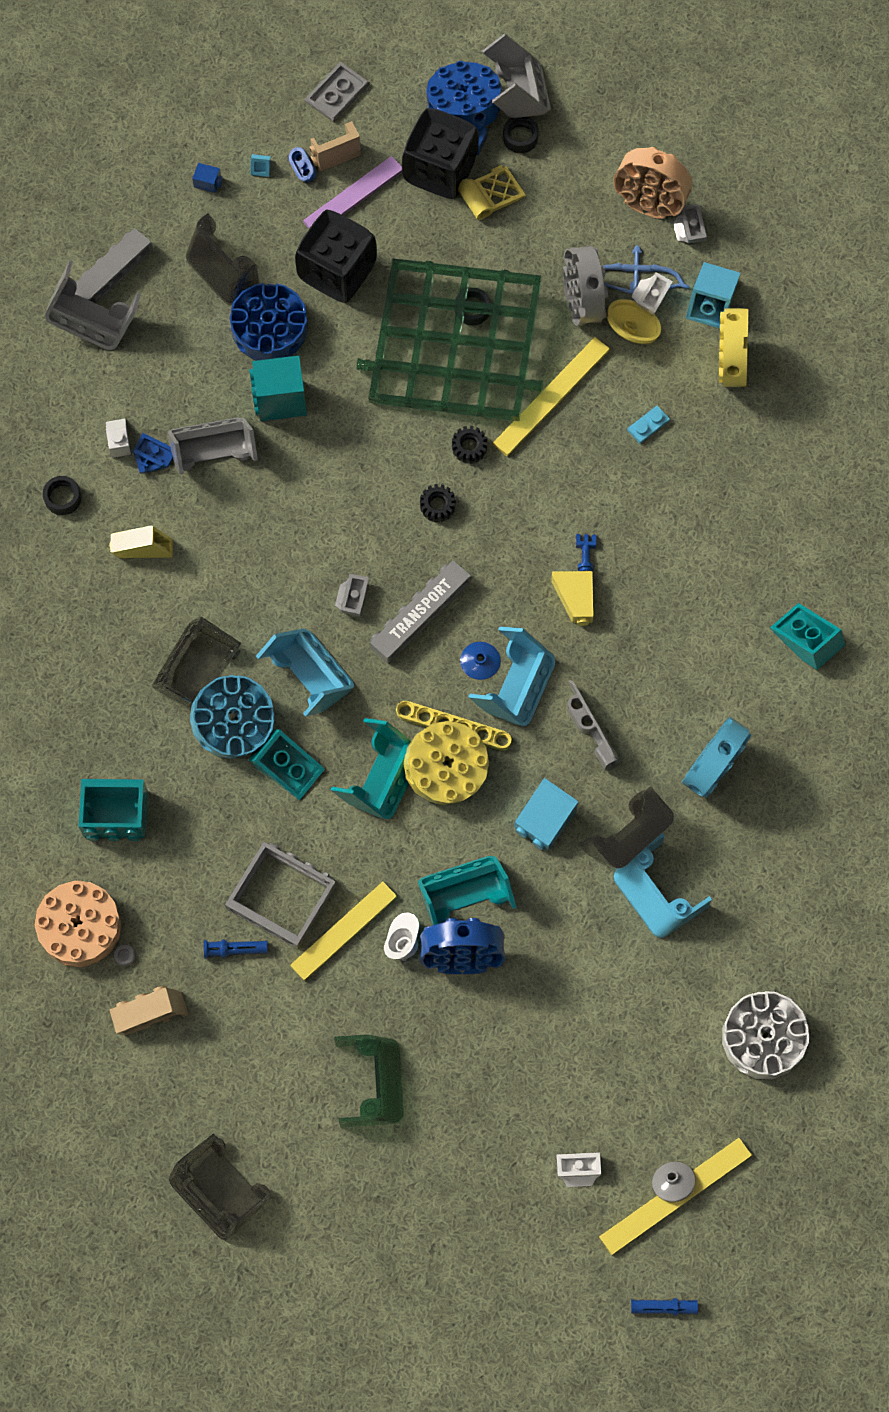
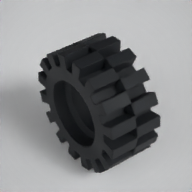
M464 426L463 430L458 429L457 433L453 435V454L457 456L459 461L462 459L463 463H466V461H469V464H473V461L478 462L480 458L483 459L484 454L487 452V437L483 431L480 432L478 427L474 430V426H470V429ZM467 439H472L477 443V447L475 450L467 451L462 447V443Z
M434 484V488L430 485L428 490L425 489L423 491V495L421 494L420 509L424 517L427 516L430 521L434 519V522H438V520L443 522L445 518L449 519L450 515H453L456 499L453 491L450 492L449 487L445 489V485L441 484V487H438V484ZM437 497L442 498L446 503L439 510L433 509L430 505L431 500Z

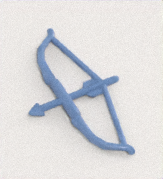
M638 245L632 251V253H635L634 265H622L621 263L603 265L605 270L634 272V281L630 283V290L604 283V286H607V288L625 293H634L639 284V272L669 273L679 281V284L671 285L669 289L677 287L689 288L687 284H684L678 272L670 268L655 264L652 266L639 265V254L642 251Z

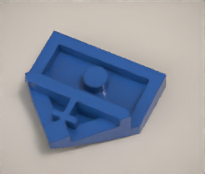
M142 433L133 449L140 474L168 468L173 460L169 445Z

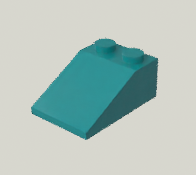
M797 603L770 627L803 662L816 670L845 646L842 629L800 603Z
M273 729L266 742L257 748L248 759L258 770L299 801L325 770L280 729Z

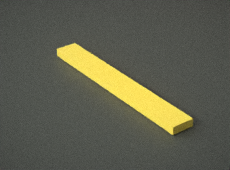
M594 337L493 442V446L508 457L609 352L610 348Z
M740 1138L736 1139L692 1170L695 1176V1187L687 1198L678 1202H668L656 1196L599 1236L600 1240L609 1253L613 1255L752 1156Z

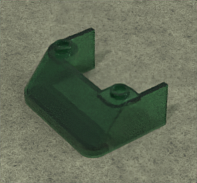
M374 1035L334 1037L336 1047L356 1046L357 1051L362 1056H374L377 1098L366 1099L362 1102L359 1117L339 1118L340 1127L384 1125L400 1122L404 1115L400 1047L398 1042L392 1038Z

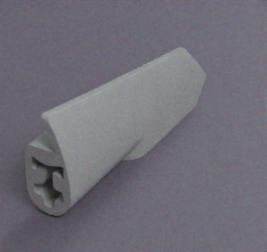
M570 680L568 682L574 695L568 700L567 712L581 733L592 734L598 744L594 754L604 770L607 771L618 765L621 759L575 683ZM578 703L582 708L574 709L571 705ZM589 720L592 725L584 726L582 721Z

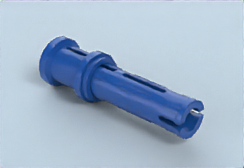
M225 939L217 942L204 940V959H208L210 956L226 958L228 955L267 954V940L227 942ZM238 947H256L251 949H238ZM210 948H220L219 950H210Z

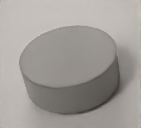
M121 945L116 948L114 959L120 966H129L135 960V952L131 946Z

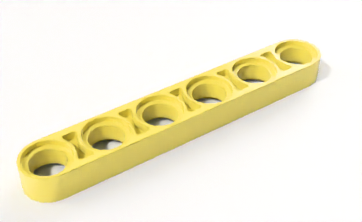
M402 701L397 705L396 713L401 720L427 728L433 723H438L440 719L446 718L452 722L465 724L476 733L482 730L486 731L489 736L487 739L482 740V742L487 747L504 751L511 746V736L505 731L410 701ZM404 706L411 709V713L407 716L400 713V709ZM427 712L431 718L423 722L419 719V715ZM501 736L506 737L508 743L505 746H500L496 742L497 738Z

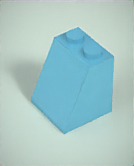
M703 262L692 291L686 319L720 329V312H724L725 308H730L740 273Z
M544 778L514 824L515 831L521 837L526 838L527 836L533 840V845L538 849L542 850L544 848L548 851L577 813L578 801Z

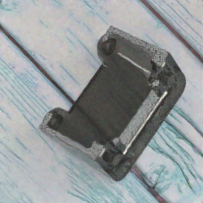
M207 213L197 222L186 252V261L220 299L231 306L242 291L255 284H260L257 265L247 256H240L232 261L216 244L218 240L213 234L216 230V222Z
M203 617L192 620L185 628L154 680L152 688L191 708L199 691L219 676L227 661L236 659L240 653L239 647L241 642Z
M651 786L638 792L629 801V810L635 818L614 837L612 835L608 838H602L597 834L587 838L579 845L586 854L611 868L621 869L673 823L674 813Z
M213 1133L177 1161L169 1176V1182L173 1189L220 1239L226 1241L270 1200L272 1194L263 1184L256 1183L251 1186L224 1157L226 1145L221 1138H218Z

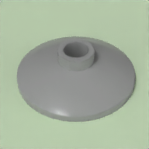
M669 1162L657 1169L653 1176L652 1186L656 1195L662 1200L678 1202L687 1198L692 1193L695 1187V1176L692 1169L686 1164Z

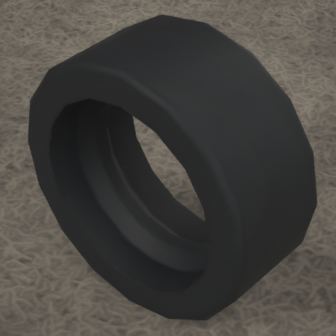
M529 117L509 119L503 129L505 146L514 153L521 154L535 148L539 136L536 122ZM515 127H526L530 129L532 137L527 141L517 142L510 137V131Z
M471 287L458 293L455 298L454 312L462 323L475 326L482 324L488 319L491 309V301L488 294L479 288ZM470 297L478 298L483 302L484 310L477 315L465 314L461 309L463 301Z
M67 476L51 478L45 484L42 495L46 507L56 515L73 513L79 507L82 496L78 484ZM59 486H68L74 493L73 499L65 505H56L51 501V492Z

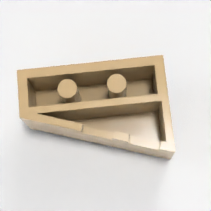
M160 986L153 989L154 992L150 994L143 993L135 996V1000L130 1002L122 1001L117 1003L115 1008L110 1009L116 1034L127 1035L151 1027L150 1025L160 1021L166 1023L170 1021V1017L175 1015L188 1016L182 992L167 988L166 986Z

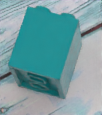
M290 356L252 361L253 369H249L255 415L260 416V421L307 416L300 357Z
M81 779L78 827L83 837L89 841H98L99 838L119 841L120 838H128L129 841L133 842L140 841V838H146L148 789L144 779Z

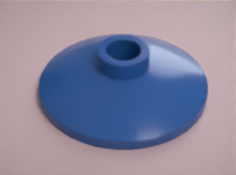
M474 642L468 645L463 650L460 658L463 671L469 677L478 680L492 677L498 671L501 661L497 649L486 642ZM483 656L484 660L478 661L477 657Z

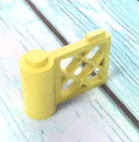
M501 165L491 169V173L478 179L462 180L458 187V192L477 220H482L490 216L492 212L526 196L507 166L502 167ZM505 173L508 177V182L497 180V176ZM481 183H492V189L483 188ZM494 186L506 187L505 192L494 191ZM511 188L516 189L519 194L511 196L506 193L507 189ZM492 195L503 198L502 202L494 204L491 200Z

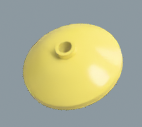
M620 299L612 302L607 309L606 314L610 326L622 338L637 344L652 343L658 339L661 333V324L655 314L652 315L637 306V302Z

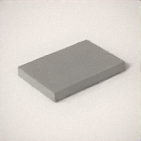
M339 62L304 100L308 105L334 122L369 85V81L342 62Z

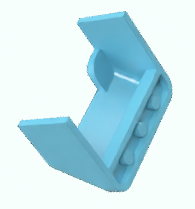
M499 627L498 630L510 640L506 653L507 657L513 662L499 695L494 693H488L487 695L469 694L468 698L486 713L516 725L526 726L534 715L555 667V657L525 629Z
M307 629L274 634L256 655L258 659L270 657L273 664L277 667H289L312 694L308 698L309 707L303 713L305 717L324 712L347 695L354 687L350 677L315 635Z
M663 833L637 849L614 873L616 885L652 934L658 938H664L709 908L712 901L709 896L693 908L687 900L682 898L668 903L647 875L645 870L652 865L654 859L652 851L663 844L665 837Z

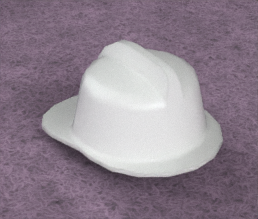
M402 913L393 920L384 945V952L388 958L406 961L416 953L418 949L419 921L414 914Z

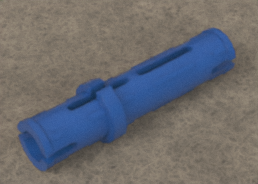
M673 1298V1300L631 1299V1314H673V1316H678V1314H698V1301L678 1300V1298Z

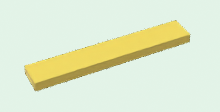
M381 882L290 965L291 968L306 981L397 898L395 893L384 882Z

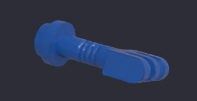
M576 534V548H582V563L578 564V571H593L594 566L590 563V549H596V535L592 534V541H588V534H584V541H580L581 535Z

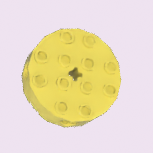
M725 308L724 312H720L719 383H723V387H746L748 309Z
M445 721L433 723L414 736L407 747L403 764L406 779L416 794L429 802L448 805L464 801L479 790L486 779L489 760L486 746L476 732L465 724ZM445 760L450 762L448 766L443 765Z

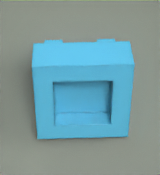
M252 154L250 175L269 177L271 156Z

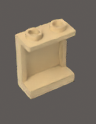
M352 121L345 124L346 135L322 145H318L315 138L310 139L311 146L309 150L312 155L310 159L320 172L361 155L360 136Z

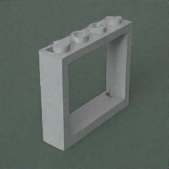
M263 842L226 902V909L294 948L299 949L334 891L336 881L328 873L324 872L321 874L316 871L317 868L308 862L303 864L298 861L299 858L290 852L285 854L280 851L281 848L276 844ZM267 855L326 887L298 936L238 903Z

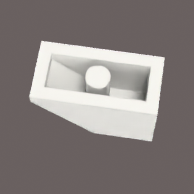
M126 419L106 422V433L111 457L131 455Z

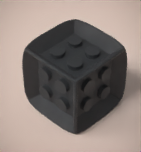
M426 108L418 118L405 145L402 155L403 178L408 183L448 199H455L459 194V183L468 178L475 163L479 148L478 129L470 122L437 109Z
M326 209L309 228L297 248L295 265L299 278L325 295L339 302L347 303L358 291L375 264L377 258L375 236L365 227L346 216Z

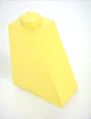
M148 526L111 534L110 550L112 554L119 558L172 557L173 539L154 526Z
M552 571V584L572 623H577L579 626H586L592 623V571Z

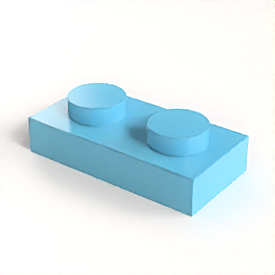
M655 406L628 427L627 431L641 444L666 425L670 419L658 406Z

